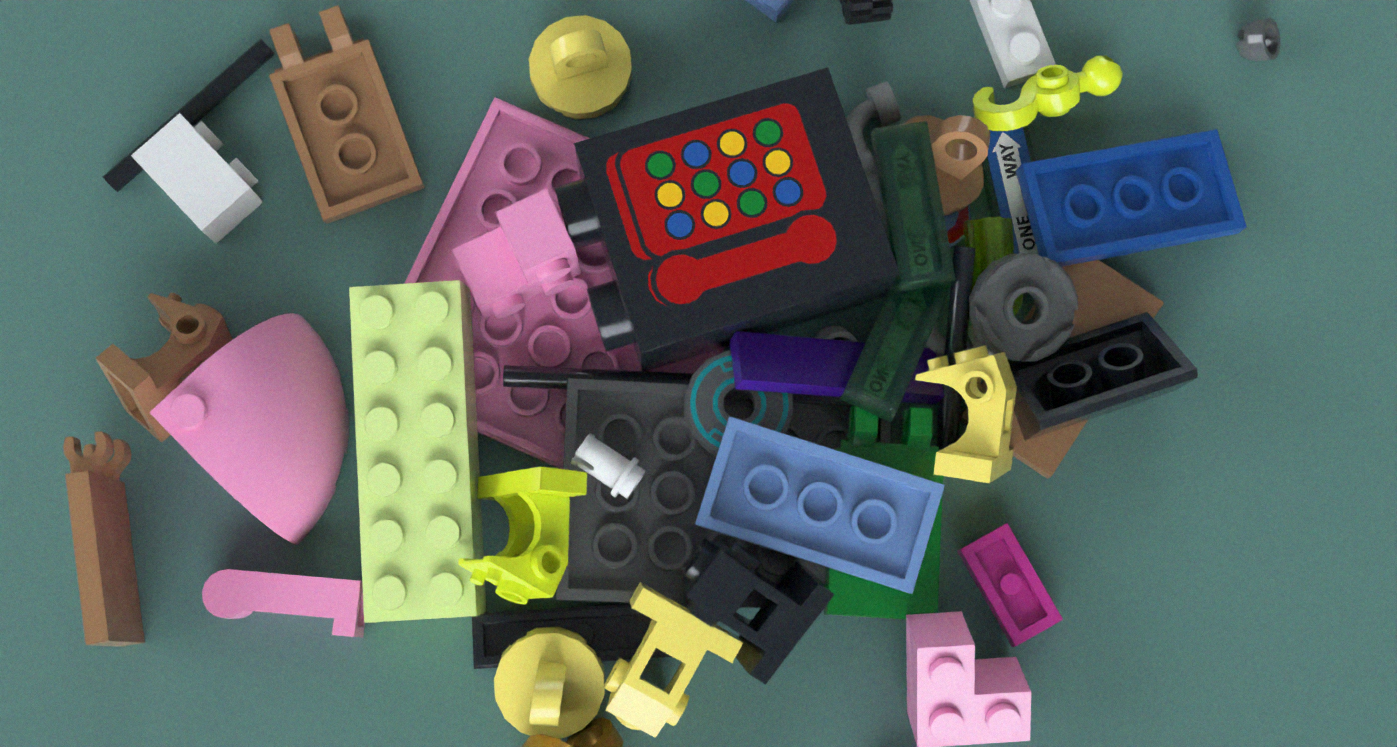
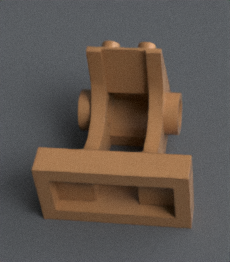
M153 293L147 296L160 316L158 319L160 324L171 333L169 340L160 350L150 356L135 359L129 358L116 345L111 344L96 357L98 364L126 412L161 443L171 434L149 412L204 361L233 340L224 317L220 312L205 304L191 306L182 303V298L176 293H169L167 298Z

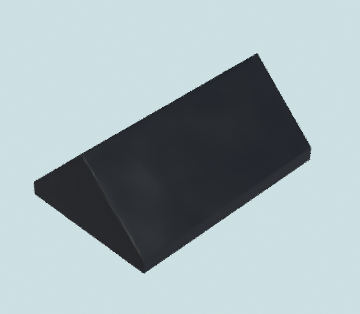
M1148 312L1070 337L1055 353L1038 361L1023 362L1007 359L1017 386L1014 413L1025 441L1176 391L1198 378L1197 368Z

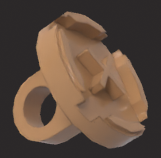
M931 115L914 116L893 132L892 136L908 133H918L920 135L933 214L946 216L953 214L955 211H962L979 197L984 185L982 162L988 156L990 131L986 124L974 117L963 115L952 116L945 120Z

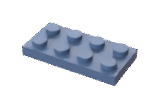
M729 416L695 525L912 594L945 485Z

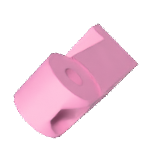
M226 569L212 574L205 582L202 590V600L206 609L217 617L241 619L255 611L333 618L332 635L360 638L364 636L362 581Z

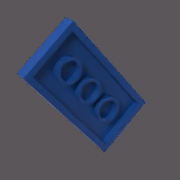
M1217 129L1022 163L1016 170L1038 255L1056 261L1061 267L1234 235L1247 227Z

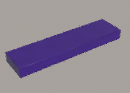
M736 331L730 339L735 389L849 398V391L871 343ZM917 347L894 401L936 405L943 398L942 384L915 380L916 374L930 371L927 360L937 358L936 353L930 348Z

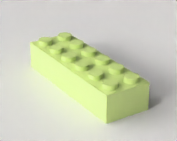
M460 280L349 287L364 623L470 617L486 613L485 581L483 585L472 583L470 581L472 572L458 565V559H483L484 556L481 499H477L480 470L470 288Z

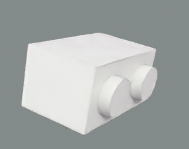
M179 113L131 156L197 227L217 244L263 203L251 189L258 180L237 158L228 164L216 152L224 144L202 121L193 128Z

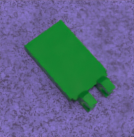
M856 403L854 407H850L848 440H840V448H834L833 450L943 484V476L934 474L936 452L939 451V446H930L933 409L910 407L909 411H903L901 444L875 442L878 431V411ZM942 497L913 593L909 594L826 567L825 585L835 595L824 608V615L906 620V615L938 613Z

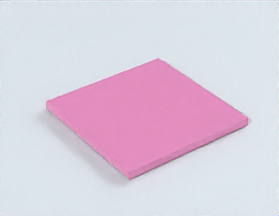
M494 97L404 284L460 280L468 286L451 249L501 227L495 213L496 211L544 189H547L565 226L554 187L580 179L574 143L590 138ZM601 242L575 249L581 274L573 277L574 283L570 287L550 296H546L543 291L524 300L526 305L521 310L507 317L497 319L493 314L484 318L471 293L478 433L558 469H563L567 390L503 387L504 365L642 371L633 344L608 352L605 351L586 289L613 281ZM725 347L649 371L695 373L707 359L723 353Z

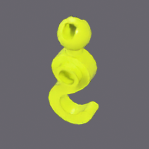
M1106 55L1091 58L1083 66L1082 71L1074 73L1062 65L1044 66L1027 80L1021 89L1019 99L1011 104H995L994 89L992 87L981 88L975 93L973 98L974 118L986 124L991 131L1019 129L1030 124L1036 118L1037 112L1047 117H1058L1068 113L1071 108L1079 103L1080 93L1087 91L1098 97L1113 93L1121 84L1123 73L1120 65L1116 64L1113 59Z

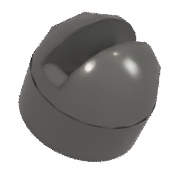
M1274 19L1254 20L1245 24L1239 30L1237 36L1240 41L1237 42L1236 47L1241 57L1256 62L1277 58L1280 51V32Z

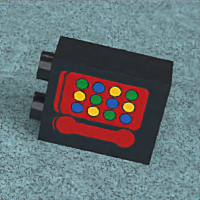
M828 67L574 143L580 179L554 187L567 232L575 249L601 242L613 281L586 289L605 351L608 352L633 344L642 371H649L729 346L730 339L736 331L768 334L883 298L887 295L900 273Z

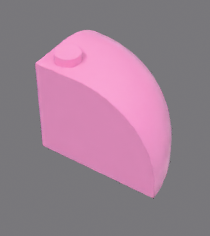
M288 313L270 318L240 334L204 361L149 412L230 495L272 531L293 544L298 545L313 529L336 491L337 486L335 484L341 470L344 453L347 454L349 412L345 404L343 387L340 381L341 376L330 351L317 332L299 314Z

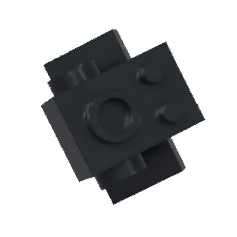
M718 536L712 542L704 537L696 547L697 553L690 561L686 560L679 569L685 576L683 582L686 597L691 600L687 608L698 619L712 628L720 621L740 634L739 639L743 642V645L736 655V659L749 675L766 685L835 594L812 571L797 561L782 581L777 584L758 572L763 563L742 545L735 542L730 549ZM755 589L768 599L753 619L750 620L736 611L752 590Z

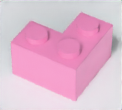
M547 189L496 211L495 213L501 227L451 249L484 318L493 314L497 319L512 315L526 305L525 299L542 291L546 296L559 293L574 283V276L581 274L575 247Z
M962 611L906 615L907 714L917 747L1030 741L1031 690L1017 657L975 659V644Z

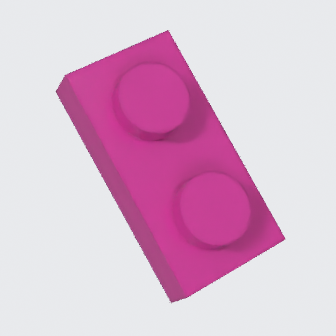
M1008 523L957 550L1012 647L1018 646L1063 620Z

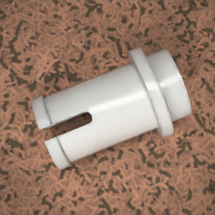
M591 433L582 442L571 460L572 465L580 467L612 488L610 494L614 497L621 494L628 499L646 472L637 465L639 459L634 457L631 461L596 439Z

